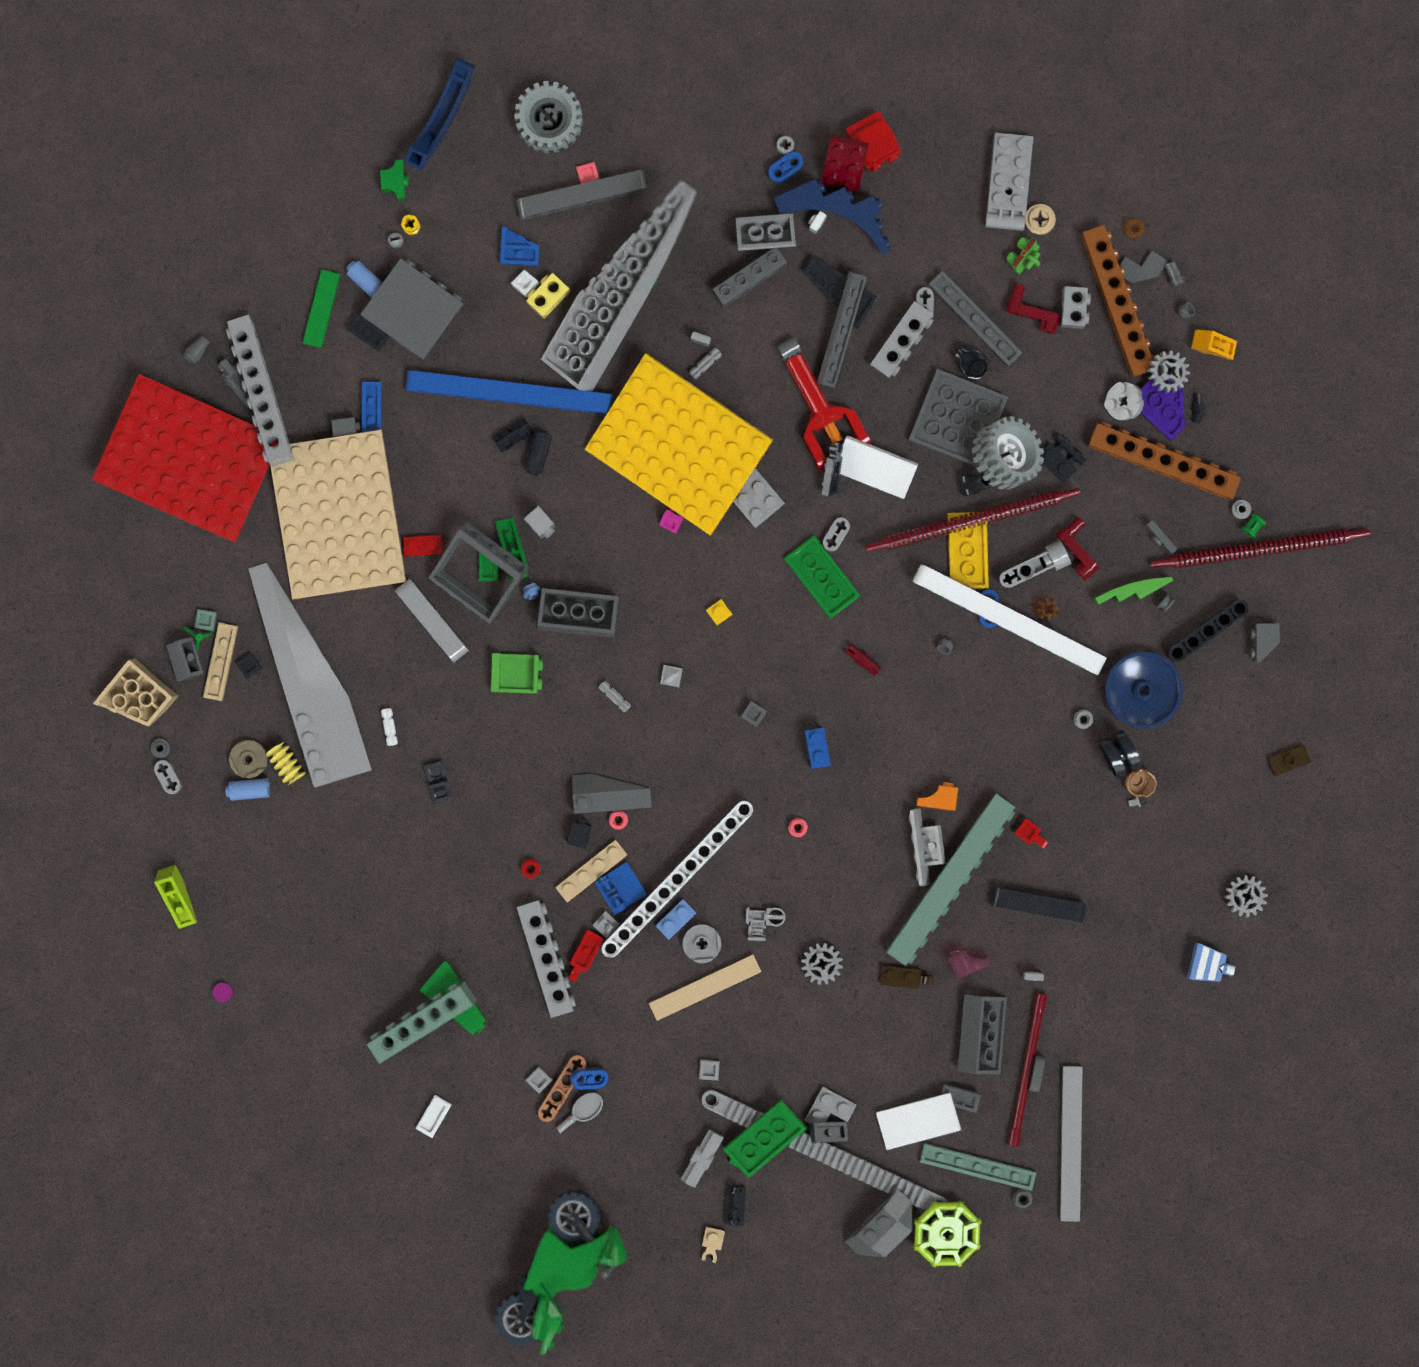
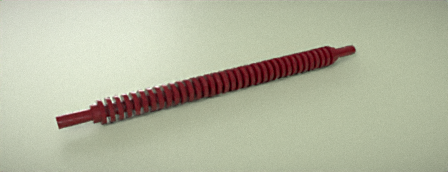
M1079 488L1064 492H1055L1053 490L1051 491L1052 495L1049 491L1047 496L1045 493H1042V497L1038 494L1037 498L1034 495L1032 499L1027 497V500L1026 498H1023L1022 501L1021 499L1018 500V504L1016 501H1013V505L1011 502H1008V507L1005 503L1003 508L1002 505H998V508L994 506L993 509L992 507L988 508V510L987 508L984 509V513L982 510H979V515L975 511L974 516L973 513H969V517L968 514H964V518L963 515H960V520L958 517H954L955 521L953 518H950V522L946 519L945 524L943 520L940 521V525L938 522H935V526L931 523V528L927 524L925 525L926 529L924 526H920L921 530L919 527H916V532L914 528L911 529V533L909 530H906V534L904 531H901V536L899 532L896 533L897 537H895V534H891L892 538H890V535H887V538H883V541L865 545L866 552L882 548L893 550V545L896 549L898 544L900 547H903V543L907 546L908 541L911 545L913 544L912 540L914 543H918L917 539L919 542H922V538L926 541L927 536L929 540L932 539V535L934 538H937V533L941 537L942 533L947 535L946 531L948 534H952L951 530L955 533L956 528L959 532L961 527L963 530H966V526L970 529L971 524L973 528L976 527V524L977 526H981V523L985 525V520L989 524L990 519L992 522H995V518L997 521H1000V516L1003 520L1005 516L1010 518V515L1011 517H1014L1015 514L1018 516L1020 513L1022 515L1024 510L1026 513H1029V509L1033 512L1034 507L1037 511L1039 507L1044 509V506L1048 508L1049 505L1050 507L1054 506V504L1058 505L1063 499L1080 495Z
M1339 529L1337 532L1332 530V533L1327 531V534L1326 532H1322V534L1319 532L1317 535L1312 533V536L1311 534H1307V536L1305 534L1302 537L1298 535L1297 538L1292 536V538L1287 537L1286 539L1285 537L1282 540L1278 538L1277 540L1272 539V541L1264 540L1257 543L1250 542L1242 545L1223 546V548H1213V552L1211 548L1208 549V552L1206 549H1203V553L1202 550H1198V554L1197 551H1193V554L1189 551L1188 555L1187 552H1183V556L1182 553H1178V556L1173 554L1168 559L1151 561V568L1170 566L1171 568L1175 567V569H1178L1179 567L1184 568V566L1189 567V565L1192 567L1199 564L1203 565L1204 563L1212 564L1213 562L1233 561V559H1243V556L1246 559L1248 555L1250 558H1253V555L1258 557V554L1263 556V553L1267 556L1268 553L1273 555V552L1278 554V551L1279 553H1283V551L1287 553L1288 550L1293 552V550L1298 551V549L1301 551L1303 548L1307 550L1308 548L1313 549V547L1318 548V546L1321 548L1328 545L1347 544L1352 539L1370 537V530L1350 531L1342 529L1341 531Z

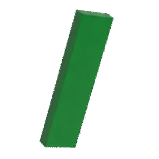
M321 270L303 344L322 349L341 277L340 274Z

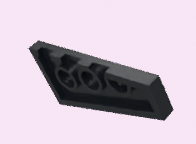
M813 256L804 273L839 309L848 277ZM865 288L863 289L853 324L856 329L859 328L878 298Z

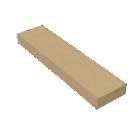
M220 622L218 624L203 695L204 698L223 701L238 626Z

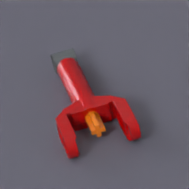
M792 337L777 345L780 356L784 361L787 360L785 363L811 411L803 440L819 470H824L826 458L812 432L816 433L825 429L832 444L838 443L843 439L834 423L841 420L843 416H845L856 439L872 445L854 410L828 404L804 356L799 354L801 349L796 339Z

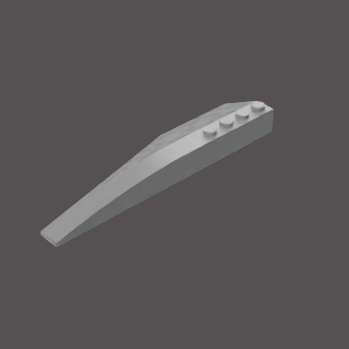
M679 182L665 198V202L653 211L654 214L649 220L644 221L640 225L639 231L630 236L613 255V259L609 264L606 263L601 268L602 271L599 275L590 280L589 286L585 290L582 289L543 354L541 360L578 390L593 391L664 266L696 194V191L685 182Z
M264 563L249 568L268 640L314 788L371 771L369 759L346 691L335 676L269 565Z

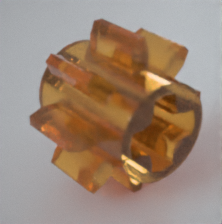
M1046 598L1045 604L1041 601L1038 602L1041 607L1036 612L1041 613L1039 619L1047 617V622H1050L1051 616L1054 618L1058 617L1055 612L1060 610V608H1056V600L1051 603L1049 598ZM1050 605L1052 607V614H1045L1046 609L1044 606L1048 607Z

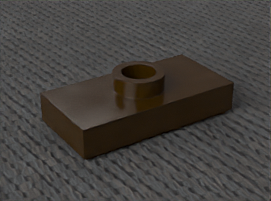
M1305 745L1267 758L1274 776L1311 763Z

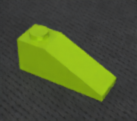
M176 865L158 870L154 883L178 928L195 924L197 920L184 880Z

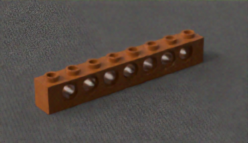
M1105 225L1085 231L1080 236L1131 379L1149 373L1147 369L1152 368L1149 362L1155 361L1154 355L1150 354L1149 339L1147 336L1144 337L1142 332L1144 329L1143 322L1137 318V305L1135 301H1131L1129 295L1131 294L1128 282L1125 283L1124 269L1117 262L1118 252L1111 245L1110 240H1112L1110 230L1106 229ZM1097 243H1102L1105 246L1104 252L1096 249ZM1102 262H1110L1112 268L1110 270L1104 269ZM1115 279L1118 282V287L1112 288L1109 285V280ZM1116 297H1121L1124 299L1123 306H1119L1116 304ZM1122 315H1128L1131 318V322L1129 324L1123 323ZM1129 333L1136 334V342H1132L1128 339ZM1135 351H1141L1144 358L1142 360L1136 359L1134 356Z
M1101 422V424L1097 423L1095 425L1087 447L1229 501L1234 499L1241 477L1237 476L1238 473L1231 470L1222 471L1218 465L1208 463V465L1201 463V459L1194 456L1190 458L1185 457L1183 452L1175 449L1172 451L1167 450L1163 444L1157 442L1155 444L1148 443V439L1142 436H1137L1136 438L1130 436V432L1119 429L1117 431L1111 429L1112 426L1110 424ZM1108 435H1112L1115 438L1114 445L1107 443L1106 437ZM1125 442L1132 443L1133 451L1128 452L1125 450ZM1143 449L1150 450V458L1147 459L1143 457ZM1161 456L1168 457V465H1163L1160 462ZM1180 462L1187 465L1186 472H1181L1178 469ZM1197 469H1202L1205 472L1204 479L1196 476ZM1215 476L1222 478L1223 484L1221 486L1214 483Z

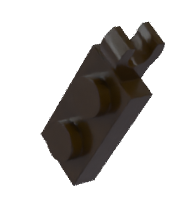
M882 965L880 985L919 989V983L933 985L934 977L920 975V969Z

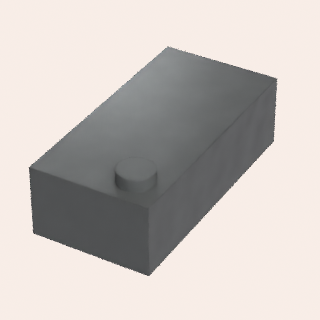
M542 588L538 630L615 638L619 598L618 596Z

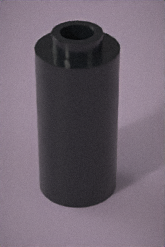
M534 431L524 466L527 474L538 476V473H543L552 440L551 435Z

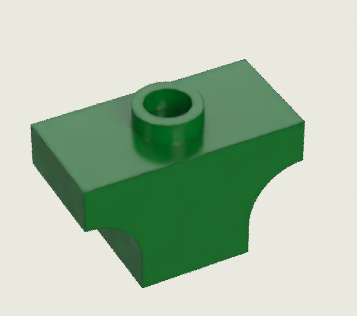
M395 160V164L391 169L380 170L381 190L383 193H394L398 201H406V186H409V176L405 175L404 161Z

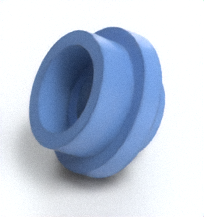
M536 583L529 584L523 588V597L533 600L539 596L541 588Z

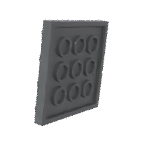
M937 369L909 441L978 468L980 467L979 464L974 463L973 460L977 455L972 453V448L977 446L973 444L974 439L978 437L977 433L984 427L1000 419L1008 396Z

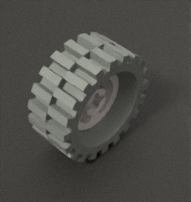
M1005 417L984 427L977 433L978 437L973 442V444L977 445L972 448V453L977 455L973 460L974 463H978L980 466L977 468L978 472L983 471L984 475L982 478L985 481L990 479V485L993 487L998 485V489L1006 488L1007 490L1017 487L1035 478L1038 475L1037 472H1040L1042 468L1040 464L1043 463L1044 458L1040 457V455L1044 451L1043 448H1039L1041 440L1040 438L1036 440V431H1030L1031 425L1028 423L1022 424L1023 420L1020 418L1015 420L1014 417ZM1007 451L1010 452V455L1001 458V454Z

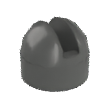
M1187 302L1179 307L1178 313L1182 318L1187 319L1195 315V309L1190 302Z
M941 639L937 645V650L946 655L952 652V640Z

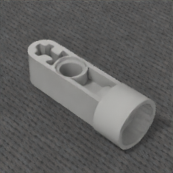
M1058 540L1046 546V552L1002 572L999 576L1000 584L1005 588H1010L1053 567L1058 571L1070 565L1071 561L1062 542ZM1040 557H1042L1046 568H1043L1039 560ZM1024 565L1029 566L1031 569V573L1026 577L1020 573V569ZM1016 569V573L1021 580L1017 581V577L1011 580V584H1008V582L1004 583L1005 574L1008 576L1014 575L1013 570Z

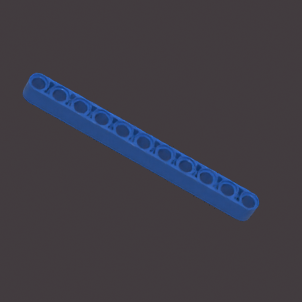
M407 371L405 390L412 392L607 414L614 403V395L607 393L419 371Z

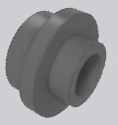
M157 739L151 745V752L157 758H164L170 753V744L164 739ZM159 745H162L164 748L162 752L157 750Z
M1019 1189L1013 1195V1201L1019 1208H1027L1032 1203V1194L1026 1189ZM1021 1195L1026 1196L1024 1202L1019 1201Z

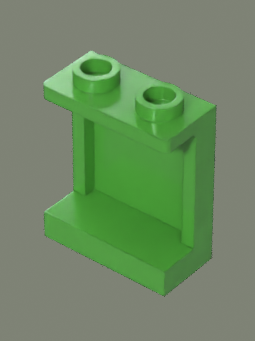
M492 653L491 692L538 694V690H542V678H539V671L543 670V659H540V655Z

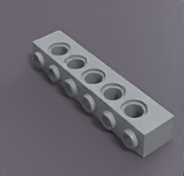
M537 900L518 906L517 910L551 1018L574 1011L573 1006H576L574 996L569 995L567 989L570 987L568 977H564L562 969H565L562 958L558 959L556 951H559L556 939L552 940L550 934L553 932L551 922H547L545 914H548L545 903ZM533 916H538L541 919L540 926L535 927L531 924ZM540 934L545 935L547 938V942L544 945H540L536 941L537 936ZM544 953L552 955L553 960L551 963L543 962L542 955ZM551 971L558 974V980L555 982L548 979V973ZM555 990L563 991L564 998L562 1000L554 998L553 993Z

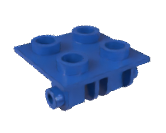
M627 862L594 882L614 915L647 895Z

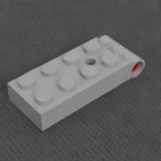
M995 133L985 227L1024 231L1033 136ZM1005 190H1010L1012 194L1007 195Z
M756 468L733 501L755 528L785 504Z

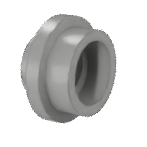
M1238 500L1232 506V514L1238 519H1245L1251 513V506L1245 500ZM1240 506L1245 508L1244 513L1239 512Z
M1079 710L1074 715V723L1078 728L1086 729L1092 725L1093 716L1088 710ZM1082 715L1087 718L1085 723L1080 721Z

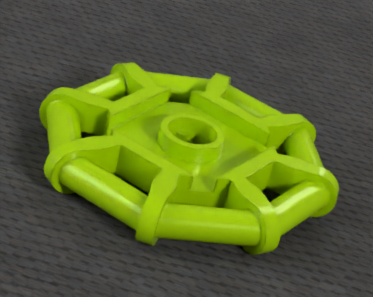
M960 1200L958 1202L934 1201L913 1222L915 1224V1243L913 1248L929 1261L932 1267H960L968 1257L981 1247V1219L977 1218L964 1205V1202ZM941 1210H954V1214L942 1215ZM936 1212L938 1217L934 1218L930 1225L926 1223V1221ZM961 1213L969 1220L966 1224L959 1218ZM923 1229L928 1230V1239L922 1241ZM972 1229V1240L967 1239V1230ZM947 1230L953 1233L949 1236V1239H946L943 1235ZM928 1246L933 1247L937 1251L934 1256L926 1249ZM962 1246H969L960 1255H958L959 1249ZM950 1254H953V1257H954V1258H941L942 1255H950Z

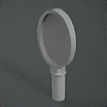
M594 1092L582 1095L573 1105L572 1115L568 1116L556 1129L562 1133L577 1120L585 1122L596 1117L603 1106L602 1097Z

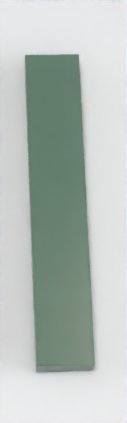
M927 1143L923 1145L919 1161L928 1165L1030 1191L1033 1189L1037 1173L1036 1171Z

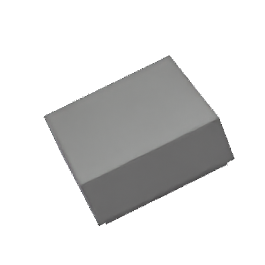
M693 332L691 341L709 347L711 338Z
M1024 971L1022 979L1044 981V974L1042 972Z
M701 1059L699 1079L718 1081L720 1061Z
M540 1066L526 1079L538 1093L553 1080Z

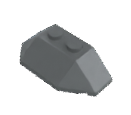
M897 1188L844 1242L858 1255L886 1257L912 1232V1201Z

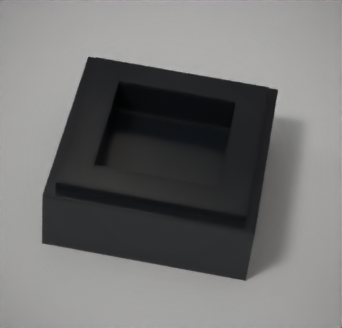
M252 652L235 663L246 679L263 668Z

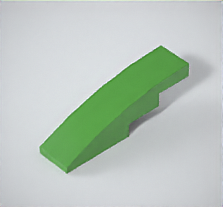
M1154 578L1130 583L1113 589L1093 600L1096 605H1100L1114 597L1118 603L1133 594L1137 600H1140L1172 582L1173 578Z

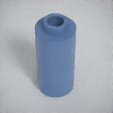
M353 261L347 267V276L372 298L383 282L360 261Z
M269 779L231 781L229 786L225 787L226 797H230L231 801L270 797Z

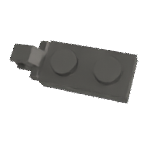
M224 359L218 366V369L222 372L223 380L249 408L247 398L250 397L248 391H244L241 382L244 380L243 374H239L235 365L231 366ZM259 389L255 391V394L261 393Z

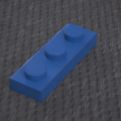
M362 382V433L382 430V382Z

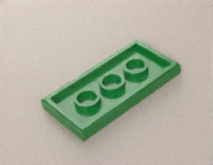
M814 535L784 558L830 619L861 596Z
M780 1099L727 1144L723 1150L743 1173L750 1178L803 1133L807 1127L787 1104Z

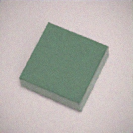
M197 609L194 628L214 631L217 612Z

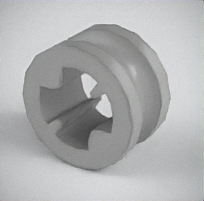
M783 136L778 140L777 149L781 154L787 155L793 151L794 142L791 137ZM782 141H786L787 144H791V147L788 146V150H784V147H780V144H783Z

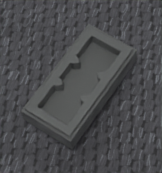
M1150 521L1145 525L1146 529L1153 536L1151 539L1158 547L1162 546L1169 555L1177 550V547L1154 521Z
M944 1083L941 1095L951 1092L956 1108L977 1113L981 1093Z

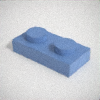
M683 899L656 927L669 940L696 912Z

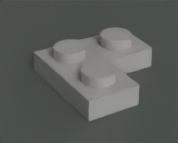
M822 1086L804 1121L810 1124L825 1123L830 1113L848 1122L857 1105Z

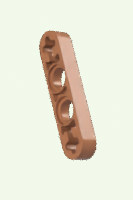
M574 1055L567 1063L539 1108L538 1116L542 1121H552L574 1087L572 1084L564 1085L562 1077L564 1075L571 1076L572 1072L567 1071V1068L569 1067L572 1070L574 1067L573 1060L581 1059L583 1067H577V1069L585 1068L586 1060L583 1056ZM555 1091H559L563 1095L562 1100L559 1102H555L552 1099V1093ZM549 1100L551 1104L558 1107L557 1109L552 1107L550 1111L552 1116H547L545 1118L543 1117L544 1113L542 1112V1110H547L550 1104H547L546 1102Z

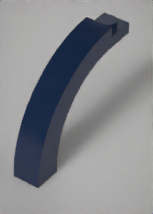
M459 57L456 59L443 94L426 126L409 147L405 163L421 171L430 161L460 109L472 81L471 77L475 65Z

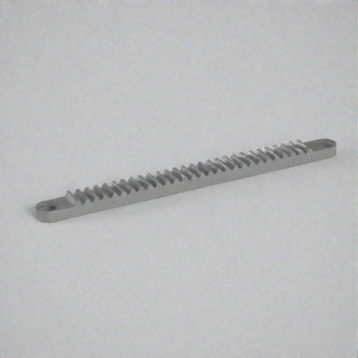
M707 1090L702 1095V1104L705 1108L746 1128L764 1114L715 1090ZM709 1094H713L717 1098V1102L714 1105H709L706 1102V1097ZM806 1132L801 1133L787 1145L789 1148L888 1194H892L898 1188L912 1201V1205L925 1211L936 1200L947 1202L943 1196L829 1143H811V1135ZM941 1210L942 1215L945 1214L947 1210Z

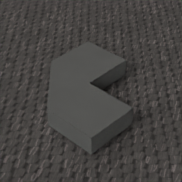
M1153 251L1150 252L1142 266L1125 257L1120 264L1125 272L1123 278L1129 283L1157 278L1168 260Z

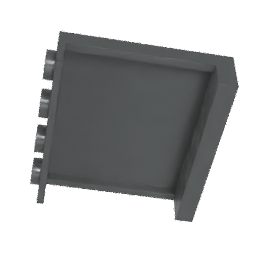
M400 258L360 315L424 361L457 312L463 307L462 298L454 292L452 295L445 291L447 287L439 281L436 283L431 281V276L425 271H417L414 268L415 264L410 260L405 259L404 261Z

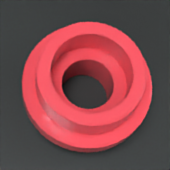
M616 810L609 816V824L614 829H622L628 823L626 813L621 810ZM617 816L622 818V822L619 824L615 822V817Z
M795 818L790 821L788 829L794 837H802L806 834L808 827L803 819ZM796 824L802 826L800 831H795L794 826Z

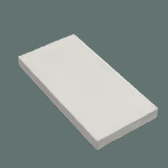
M850 436L846 437L843 451L840 455L843 457L840 474L902 499L906 496L918 463Z
M951 1092L876 1112L886 1150L961 1130Z

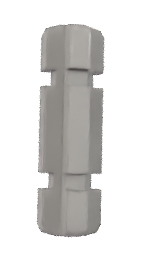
M717 348L711 350L709 355L707 354L696 364V367L689 371V374L694 379H697L701 372L706 371L714 363V360H718L721 357V352Z
M603 681L599 685V689L603 693L605 692L612 702L619 705L623 712H626L631 707L630 703L626 700L624 701V698L614 688H611L609 683Z

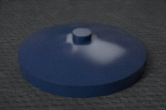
M1137 652L1120 659L1110 670L1105 683V697L1113 715L1122 723L1139 729L1154 728L1171 719L1178 710L1183 695L1182 681L1177 669L1163 656L1151 652Z

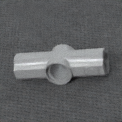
M708 1130L700 1146H697L690 1158V1163L681 1177L684 1183L694 1188L696 1187L702 1174L708 1169L714 1159V1154L724 1138L722 1135L714 1130Z

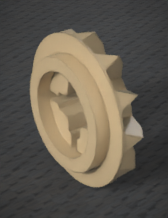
M1044 204L1032 206L1025 216L1026 227L1032 233L1038 235L1051 231L1056 221L1053 210ZM1039 212H1041L1042 218L1046 220L1042 222L1040 227L1038 221L1032 220L1038 218Z

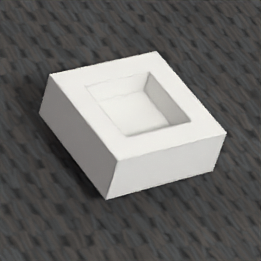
M820 211L818 215L814 214L808 223L811 225L809 228L811 232L817 233L826 219V214Z
M525 270L511 283L525 297L539 285L538 281Z

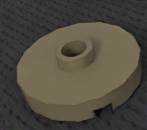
M241 741L231 750L229 756L230 767L235 774L243 778L257 777L267 766V752L256 741ZM247 756L252 757V761L250 763L246 762Z

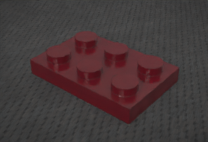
M831 135L822 178L823 185L838 189L846 187L847 190L850 189L852 192L858 193L869 143Z

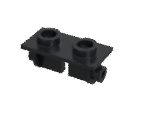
M520 418L510 425L512 432L509 433L507 428L495 434L493 440L501 453L511 449L513 445L528 438L533 433L525 418L522 420Z
M727 1186L724 1225H730L731 1227L744 1226L746 1187Z

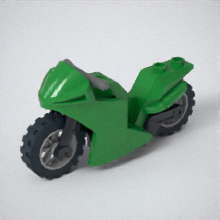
M568 1190L556 1197L551 1204L548 1212L549 1228L518 1286L519 1291L509 1294L501 1301L496 1310L495 1326L499 1330V1335L503 1336L506 1342H512L513 1345L517 1346L518 1344L525 1346L528 1343L541 1340V1354L544 1355L546 1350L550 1351L555 1343V1340L552 1339L554 1334H559L564 1325L561 1322L564 1312L556 1301L555 1294L566 1289L572 1291L589 1287L597 1276L600 1263L606 1266L601 1272V1277L607 1278L615 1266L627 1261L625 1245L616 1227L610 1226L605 1231L595 1232L601 1218L600 1208L596 1200L590 1197L589 1193H584L582 1190ZM570 1203H578L579 1205L572 1208ZM565 1205H567L570 1213L563 1212L561 1210ZM581 1206H583L587 1212L583 1213ZM560 1215L567 1216L568 1219L562 1223ZM565 1225L571 1226L572 1230L565 1227ZM514 1307L517 1315L508 1312ZM507 1317L514 1318L515 1321L509 1325ZM534 1318L533 1325H531L527 1320ZM524 1325L529 1327L530 1330L523 1332ZM512 1327L519 1328V1331L514 1330Z

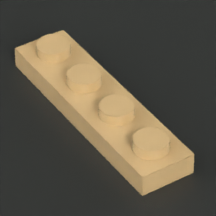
M615 840L555 888L565 901L569 902L627 856V853Z

